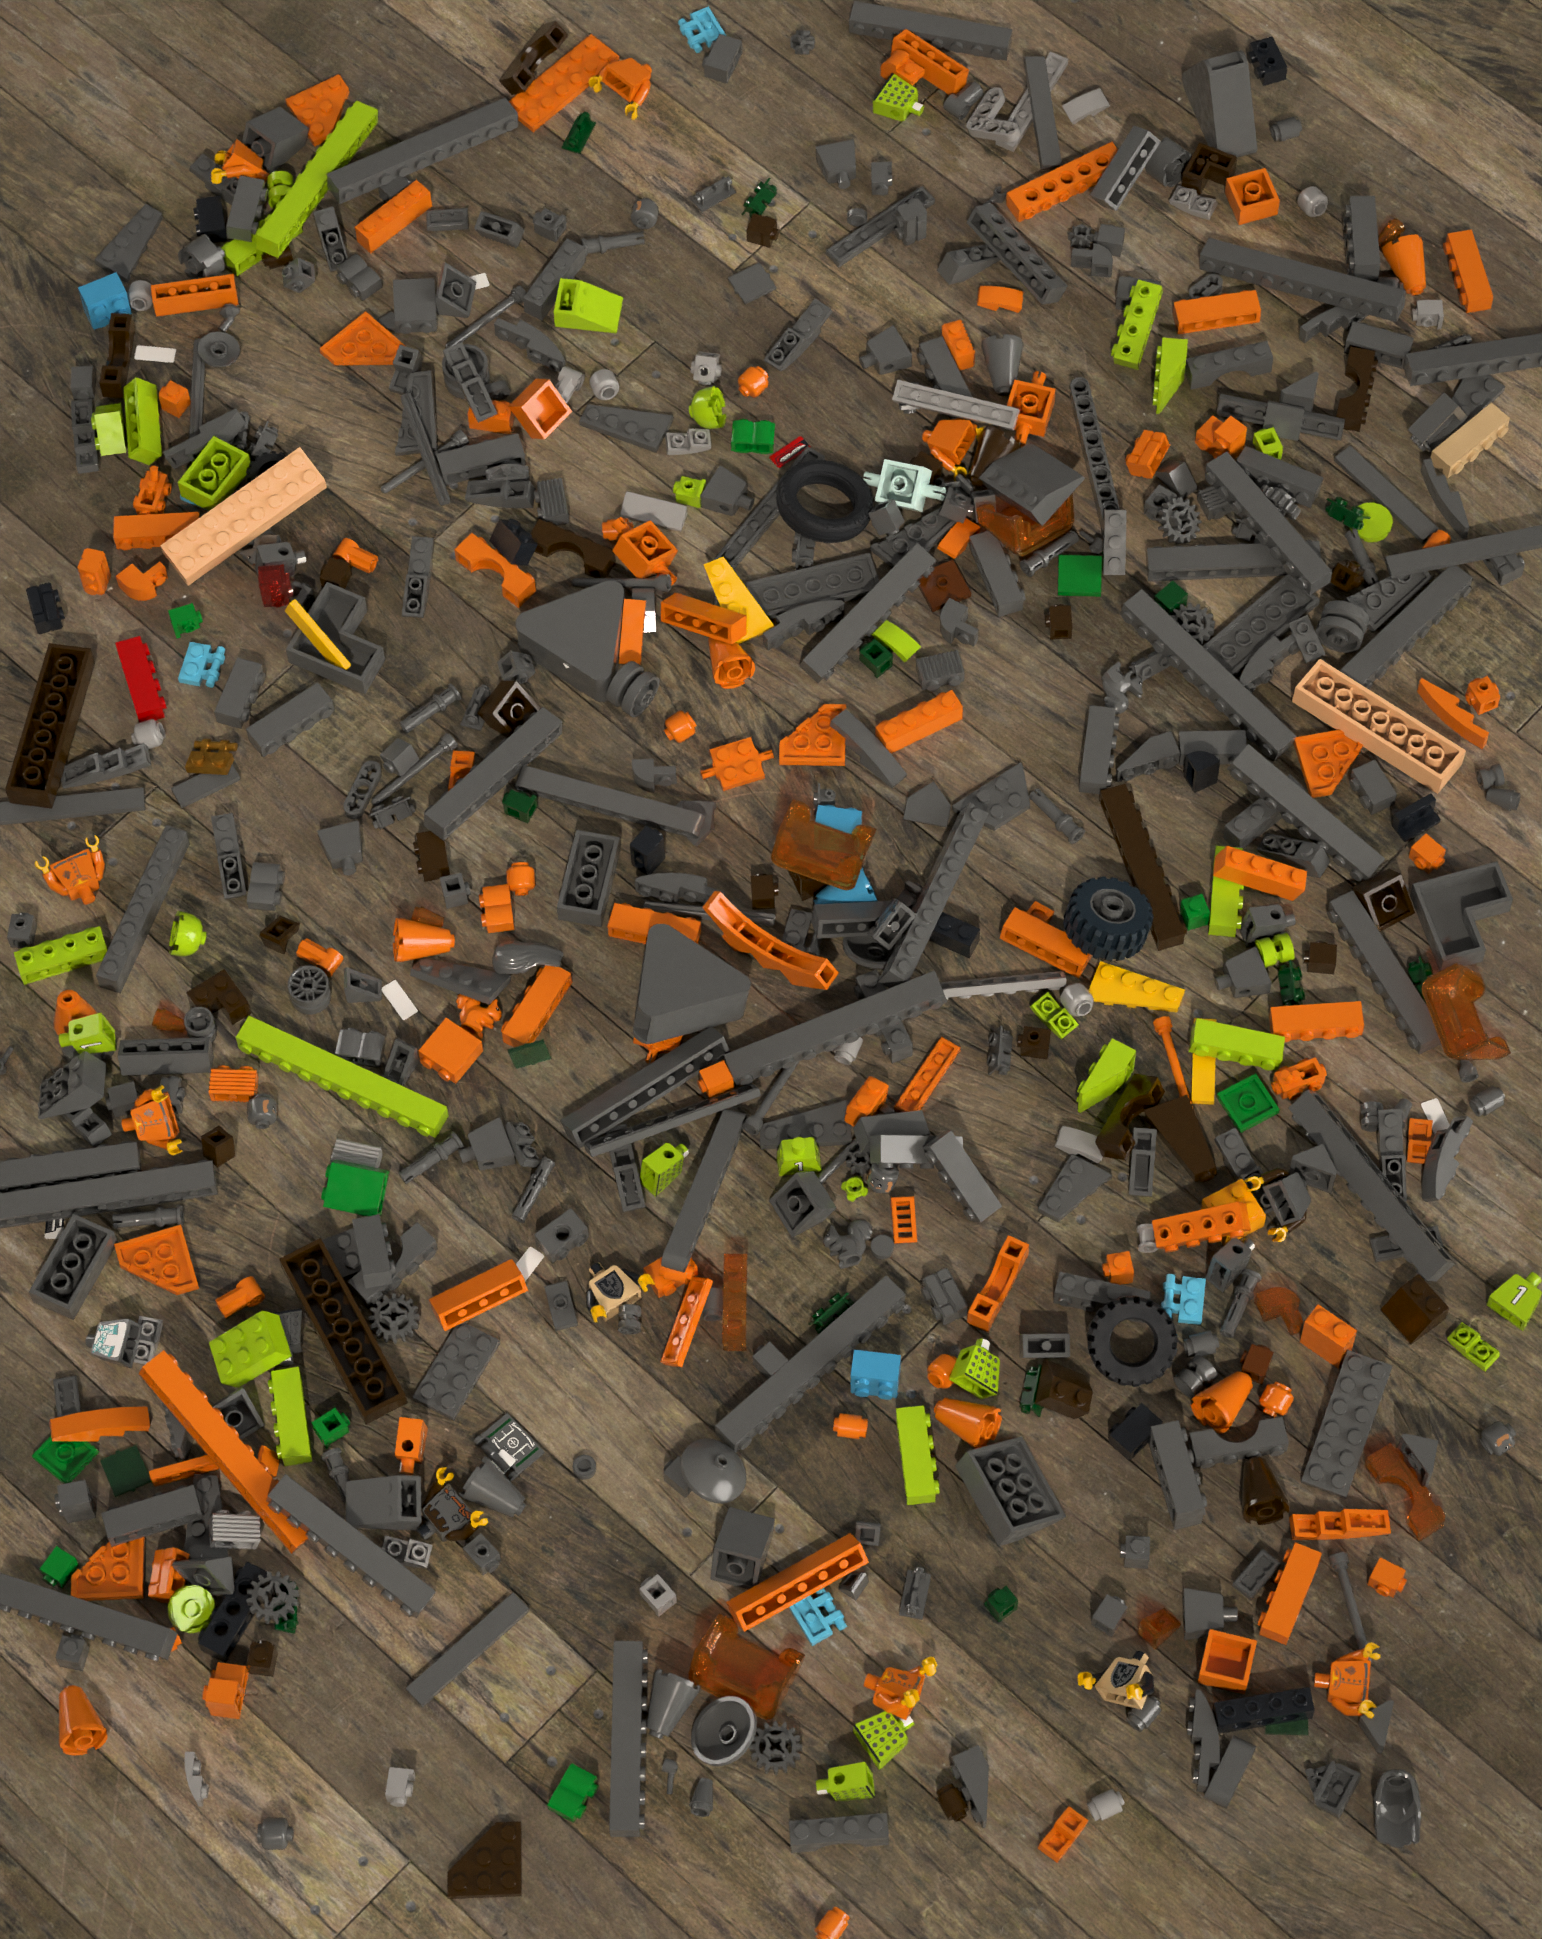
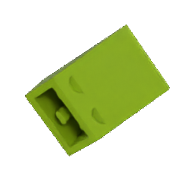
M560 278L554 308L555 327L617 333L623 297L581 280Z
M1162 338V346H1157L1153 406H1157L1156 414L1161 413L1184 381L1188 339Z
M1113 1038L1108 1045H1103L1099 1053V1061L1097 1063L1093 1062L1088 1071L1090 1076L1087 1081L1083 1080L1078 1087L1077 1092L1079 1095L1076 1100L1078 1102V1112L1085 1111L1125 1086L1134 1070L1136 1050Z

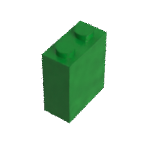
M337 1159L332 1161L331 1165L328 1164L325 1174L328 1182L327 1187H324L321 1200H324L323 1207L364 1216L378 1214L381 1216L389 1170Z

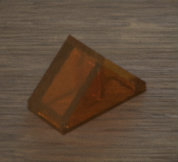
M1163 1608L1142 1619L1138 1634L1156 1650L1182 1624L1168 1610Z

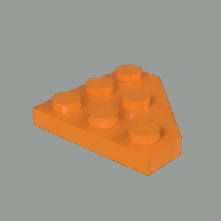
M338 74L285 99L286 105L294 117L309 128L307 137L314 147L325 142L328 134H332L341 117L344 102L348 98L349 88Z
M365 311L319 349L320 353L333 365H393L399 345H405Z
M824 704L811 718L808 717L796 727V731L790 736L783 738L780 741L779 765L845 766L846 738L834 730L830 723L833 718L846 709V704Z
M1341 730L1296 737L1293 744L1309 795L1312 798L1332 795L1361 752L1363 745L1345 736Z
M181 1224L114 1244L119 1265L122 1269L175 1295L199 1289Z
M145 1537L113 1547L110 1542L105 1546H101L89 1558V1561L71 1576V1596L85 1601L143 1599Z

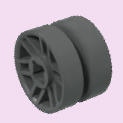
M303 966L296 969L290 975L288 991L292 1005L297 1011L312 1015L320 1013L329 1005L331 989L328 977L322 969L316 966Z

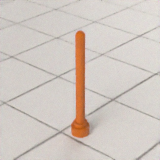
M1168 1016L1157 1018L1153 1021L1155 1032L1162 1036L1180 1097L1188 1095L1190 1100L1170 1035L1171 1028L1173 1027L1171 1019Z

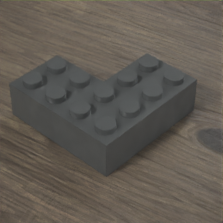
M326 582L308 612L310 617L351 663L348 671L328 663L300 628L286 648L289 663L366 694L384 664L385 656L383 647L353 635L367 612L365 597Z
M1498 861L1414 883L1410 894L1440 973L1482 962L1486 948L1475 921L1510 912L1513 901Z

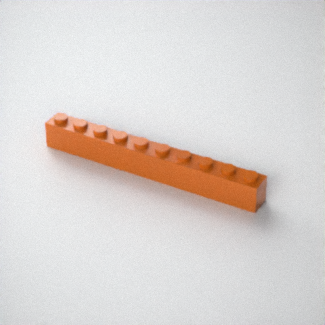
M163 1350L145 1364L138 1374L292 1554L309 1539L305 1535L307 1532L300 1527L296 1529L291 1526L284 1514L281 1512L277 1514L268 1507L267 1496L279 1481L274 1480L269 1474L268 1467L255 1458L252 1448L238 1438L239 1434L236 1429L231 1425H227L223 1420L224 1417L220 1410L210 1405L207 1395L193 1385L191 1376L187 1372L181 1371L177 1366L178 1362L174 1356L167 1354Z

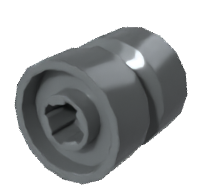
M194 1007L186 1013L184 1025L188 1038L210 1037L212 1043L217 1036V1029L211 1012L204 1007Z
M1196 1355L1187 1364V1369L1182 1368L1173 1377V1380L1179 1390L1192 1399L1196 1394L1204 1390V1386H1209L1218 1377V1374L1209 1361L1200 1355Z

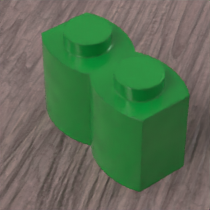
M747 419L733 421L731 451L772 454L774 451L775 423L767 420L752 422Z
M571 1763L547 1804L548 1810L572 1823L577 1818L581 1819L587 1809L585 1802L589 1797L593 1798L599 1788L597 1776Z

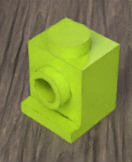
M1274 427L1261 429L1254 433L1253 445L1257 451L1279 460L1282 459L1283 446Z
M682 476L680 481H675L673 493L676 494V502L701 508L700 495L706 488V480L702 479L700 481Z

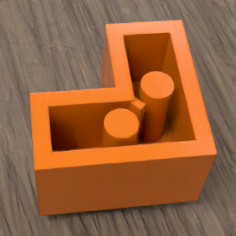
M1212 416L1196 431L1195 443L1201 450L1210 453L1214 459L1228 452L1235 460L1245 447L1247 427L1232 416L1224 423Z
M217 1662L216 1670H212L209 1684L204 1686L202 1699L205 1700L206 1707H208L211 1716L240 1719L249 1675L246 1666Z

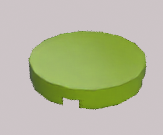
M1374 502L1359 505L1358 507L1365 510L1364 514L1371 517L1370 519H1363L1364 526L1361 530H1358L1360 538L1364 539L1363 541L1378 542L1385 539L1393 525L1392 515L1389 510L1383 505Z
M197 1585L182 1586L170 1598L168 1617L172 1625L179 1631L187 1633L200 1632L210 1624V1617L215 1609L214 1599L211 1593L203 1587Z

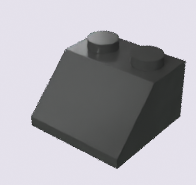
M814 1171L797 1172L769 1200L791 1237H795L822 1223L837 1208Z

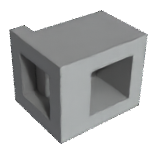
M1417 300L1416 308L1412 309V321H1416V326H1437V329H1442L1444 319L1442 300Z
M658 1574L653 1578L648 1577L641 1584V1588H639L640 1595L658 1617L677 1603L676 1594ZM655 1593L661 1594L657 1599L653 1598Z
M389 1767L385 1797L392 1806L404 1807L407 1804L408 1797H412L413 1782L410 1781H415L414 1769Z

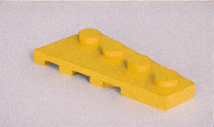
M724 556L704 564L720 607L746 615V635L736 641L738 644L760 636L775 627Z
M1102 961L1098 965L1088 990L1092 994L1094 1002H1102L1104 1005L1113 1006V1004L1127 1005L1130 1008L1139 1006L1148 1007L1149 1010L1176 1013L1185 994V989Z

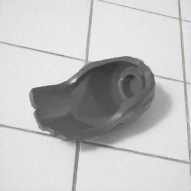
M506 941L495 949L492 964L495 972L498 974L525 973L537 965L560 967L563 952L556 947L539 942L522 943Z
M1390 1769L1381 1775L1374 1796L1375 1835L1378 1842L1400 1849L1405 1845L1409 1846L1412 1843L1417 1844L1420 1842L1421 1801L1415 1778L1404 1769Z

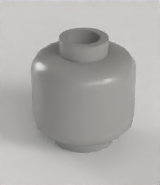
M1311 186L1301 191L1297 204L1307 216L1317 217L1326 211L1328 199L1321 190Z
M137 280L131 283L127 293L131 308L137 311L150 309L153 305L151 283L144 280Z
M598 370L590 378V387L595 397L599 400H610L617 395L619 383L611 370Z
M149 719L136 724L131 737L135 746L144 743L148 746V749L162 745L166 734L161 722Z
M1074 983L1064 988L1060 1001L1070 1015L1084 1016L1091 1011L1094 998L1084 985Z

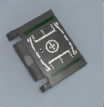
M508 1413L474 1440L477 1445L481 1444L484 1439L487 1441L481 1447V1450L504 1473L511 1468L514 1470L508 1476L511 1481L545 1453ZM502 1449L516 1460L511 1467L499 1456L498 1453Z

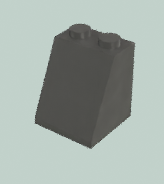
M278 107L247 121L242 143L263 159L262 169L271 174L277 171L306 144L309 128L283 108Z
M729 1507L714 1547L710 1579L745 1589H750L759 1584L773 1536L775 1519Z

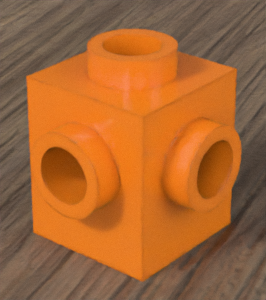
M1486 676L1481 679L1476 678L1468 684L1465 698L1467 703L1473 706L1477 714L1481 715L1498 707L1500 695L1497 685Z

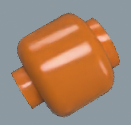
M750 366L739 376L738 384L740 387L738 390L745 397L756 398L768 387L769 376L761 367Z
M679 710L665 720L667 728L663 731L670 741L675 739L676 742L682 743L695 734V727L697 725L688 711L684 713Z
M513 863L507 869L506 882L509 884L510 891L515 892L516 896L528 895V891L535 888V870L529 866V863Z
M941 1354L928 1366L927 1377L934 1387L946 1389L954 1384L949 1378L957 1358L948 1354Z
M1276 1381L1274 1384H1268L1259 1399V1404L1264 1407L1262 1412L1272 1418H1275L1276 1415H1286L1294 1400V1396L1291 1394L1292 1389Z

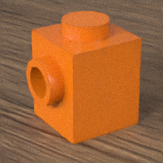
M171 380L166 386L161 388L158 395L162 410L177 418H180L191 404L188 389Z
M1424 834L1411 847L1409 858L1414 861L1417 868L1429 874L1432 870H1438L1444 864L1446 849L1428 834Z
M724 1060L699 1071L700 1079L697 1080L701 1092H706L708 1098L734 1089L733 1077Z
M1130 1251L1106 1255V1263H1103L1102 1267L1104 1277H1108L1109 1283L1118 1285L1133 1283L1134 1269Z
M1380 1557L1367 1585L1374 1588L1382 1596L1394 1598L1397 1591L1402 1592L1407 1582V1579L1404 1578L1406 1570Z

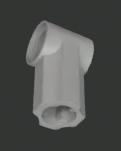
M564 366L559 373L555 388L567 404L573 393L579 391L582 387L585 374Z

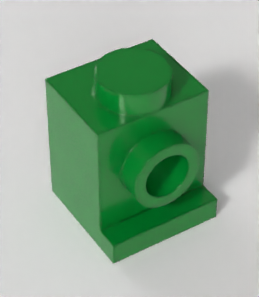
M193 603L168 610L176 639L181 638L180 634L190 633L195 629H199V623L203 622L200 610L195 611Z
M336 1408L311 1422L314 1432L326 1449L330 1447V1444L349 1433L348 1425H350V1421L344 1412L339 1414Z

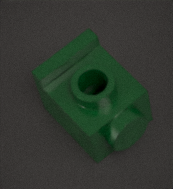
M876 639L870 643H865L861 647L859 660L874 673L876 678H879L893 666V654Z
M511 789L510 792L505 793L502 799L504 814L527 824L538 807L537 796L532 795L530 798L522 791L516 792Z
M1004 1586L1002 1589L996 1588L988 1595L984 1606L999 1623L1017 1610L1018 1599L1007 1586Z

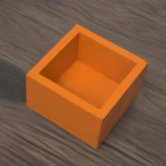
M535 379L508 406L531 439H546L572 412L549 379Z
M1210 1629L1198 1683L1245 1695L1257 1640Z

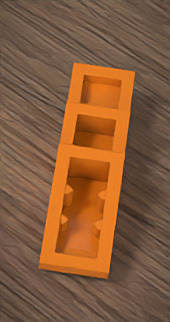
M1421 678L1417 693L1428 707L1461 737L1483 749L1487 743L1489 732L1473 724L1474 715L1458 707L1460 700L1458 697Z
M147 1406L98 1409L50 1419L49 1422L52 1441L98 1442L100 1436H124L125 1431H149L150 1428Z
M1343 1509L1341 1512L1318 1511L1315 1515L1292 1514L1289 1517L1292 1540L1347 1539L1391 1533L1388 1510Z

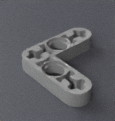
M994 87L988 90L966 124L971 136L1008 143L1015 142L1020 138L1021 132L1015 122L994 119L1006 100L1001 88ZM990 110V112L982 114L984 111ZM998 127L995 131L989 132L992 128Z

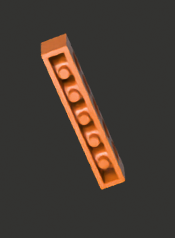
M1110 142L1007 192L1006 206L1017 221L1021 222L1032 218L1041 211L1049 210L1060 202L1067 201L1078 193L1085 192L1088 188L1098 183L1117 153L1118 148L1113 142Z

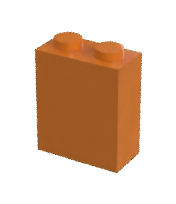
M1318 1304L1304 1322L1300 1343L1339 1369L1344 1362L1347 1350L1352 1351L1357 1330Z

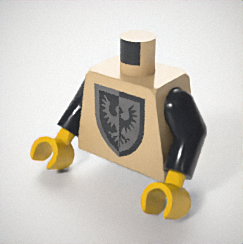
M600 1262L595 1263L589 1268V1272L594 1278L588 1282L589 1289L586 1292V1308L592 1315L595 1323L598 1322L597 1318L600 1316L606 1322L618 1314L620 1306L633 1304L642 1298L640 1287L644 1292H647L646 1286L648 1284L654 1285L655 1283L649 1274L640 1275L625 1268L620 1269L616 1265L605 1270Z
M1136 1651L1131 1660L1122 1657L1116 1658L1109 1667L1100 1673L1080 1672L1077 1675L1079 1686L1084 1685V1688L1088 1690L1095 1686L1104 1701L1141 1710L1147 1695L1154 1692V1677L1146 1666L1148 1656L1141 1651Z

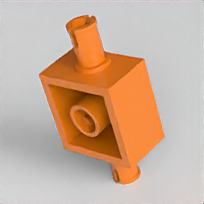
M1035 371L1031 383L1014 380L1007 406L1020 410L1014 429L1016 431L1014 439L1018 443L1019 441L1021 442V447L1026 445L1028 434L1045 436L1055 404L1056 389L1043 386L1046 380V374L1043 372L1038 377L1039 371Z
M622 517L617 518L612 523V527L621 535L613 552L636 578L669 574L671 586L677 581L678 578L667 567L670 566L678 550L651 520L634 529Z

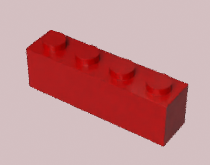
M140 636L116 642L115 645L139 723L149 719L159 720L165 718L163 709L167 707L164 697H159L158 691H161L158 678L153 679L152 676L153 673H156L153 661H148L146 657L150 655L147 642L142 644Z

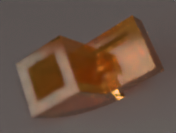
M1273 1287L1256 1294L1255 1305L1264 1322L1282 1316L1291 1336L1300 1333L1301 1323H1303L1302 1316L1298 1311L1300 1299L1294 1292L1282 1287Z

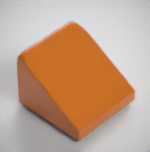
M261 1445L257 1460L263 1462L268 1467L269 1474L272 1477H276L280 1459H278L276 1452Z

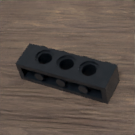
M246 1562L244 1567L238 1569L234 1578L233 1594L223 1595V1602L219 1608L216 1607L212 1612L211 1622L207 1629L203 1628L198 1636V1644L201 1651L224 1663L227 1662L255 1615L251 1614V1606L247 1604V1599L252 1597L248 1596V1594H241V1591L245 1587H251L253 1590L251 1582L258 1583L259 1575L266 1578L267 1571L249 1562ZM234 1607L240 1608L237 1614H228L230 1609ZM220 1628L228 1629L224 1635L216 1634Z
M1310 1687L1214 1702L1212 1709L1218 1734L1308 1720L1313 1718L1315 1711Z

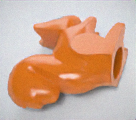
M459 994L456 1003L457 1007L462 1009L460 1012L461 1028L482 1040L483 1026L493 1029L494 1026L492 1024L494 1021H500L502 1018L501 1011L497 1005L498 1001L495 999L487 1008L480 1007L481 1001Z

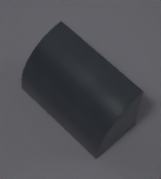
M1195 751L1186 755L1184 778L1194 793L1217 783L1220 760L1215 755L1205 751Z

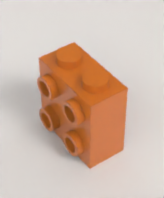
M445 1018L418 1050L420 1063L427 1069L432 1068L437 1071L443 1080H450L456 1084L483 1052L482 1041L448 1018Z

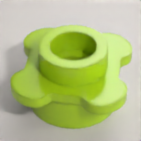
M859 1176L850 1178L841 1185L842 1190L847 1194L848 1201L853 1202L856 1198L864 1197L868 1194V1189L864 1187L862 1178Z

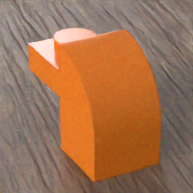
M896 50L881 65L880 76L888 80L890 75L894 73L913 86L925 74V69L910 60L909 53L906 51Z
M160 561L144 574L132 563L116 575L119 588L127 596L138 601H146L156 597L155 587L162 585L168 578L166 568Z

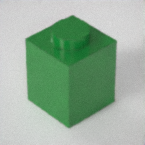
M1203 894L1181 900L1180 914L1187 931L1206 926L1209 923L1210 911Z
M56 1546L40 1568L43 1575L42 1579L52 1587L57 1585L63 1589L79 1567V1564L75 1557Z

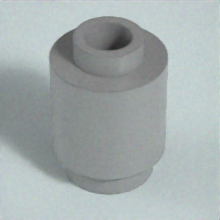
M859 1037L853 1043H844L837 1046L834 1050V1059L841 1064L850 1065L852 1061H855L863 1039Z
M1113 1789L1091 1798V1801L1087 1803L1094 1821L1099 1819L1103 1821L1122 1812L1121 1806L1125 1805L1120 1792H1114Z

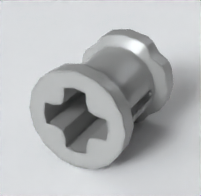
M1153 1224L1139 1225L1137 1227L1140 1239L1138 1251L1142 1253L1157 1251L1159 1248L1156 1247Z

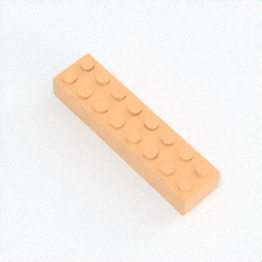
M299 447L160 545L162 552L189 586L327 488L326 481Z
M1321 659L1317 661L1295 687L1293 703L1334 729L1343 731L1345 736L1356 743H1361L1364 748L1437 794L1463 763L1466 750Z

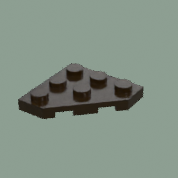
M521 1821L496 1822L447 1872L448 1899L522 1896Z

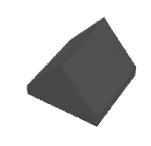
M857 1521L855 1538L861 1544L878 1546L881 1524Z
M854 1570L847 1574L838 1589L856 1601L869 1583L867 1574Z

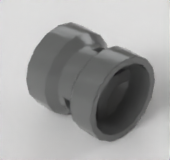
M1500 764L1492 765L1490 769L1483 767L1476 770L1477 782L1481 790L1489 789L1493 784L1501 786L1505 783L1504 773Z
M1370 1101L1361 1104L1360 1111L1363 1115V1119H1361L1362 1130L1369 1132L1378 1131L1377 1110H1383L1382 1103Z
M633 1304L620 1306L618 1316L621 1318V1321L618 1322V1331L629 1335L640 1333L641 1323L639 1318L641 1317V1307Z

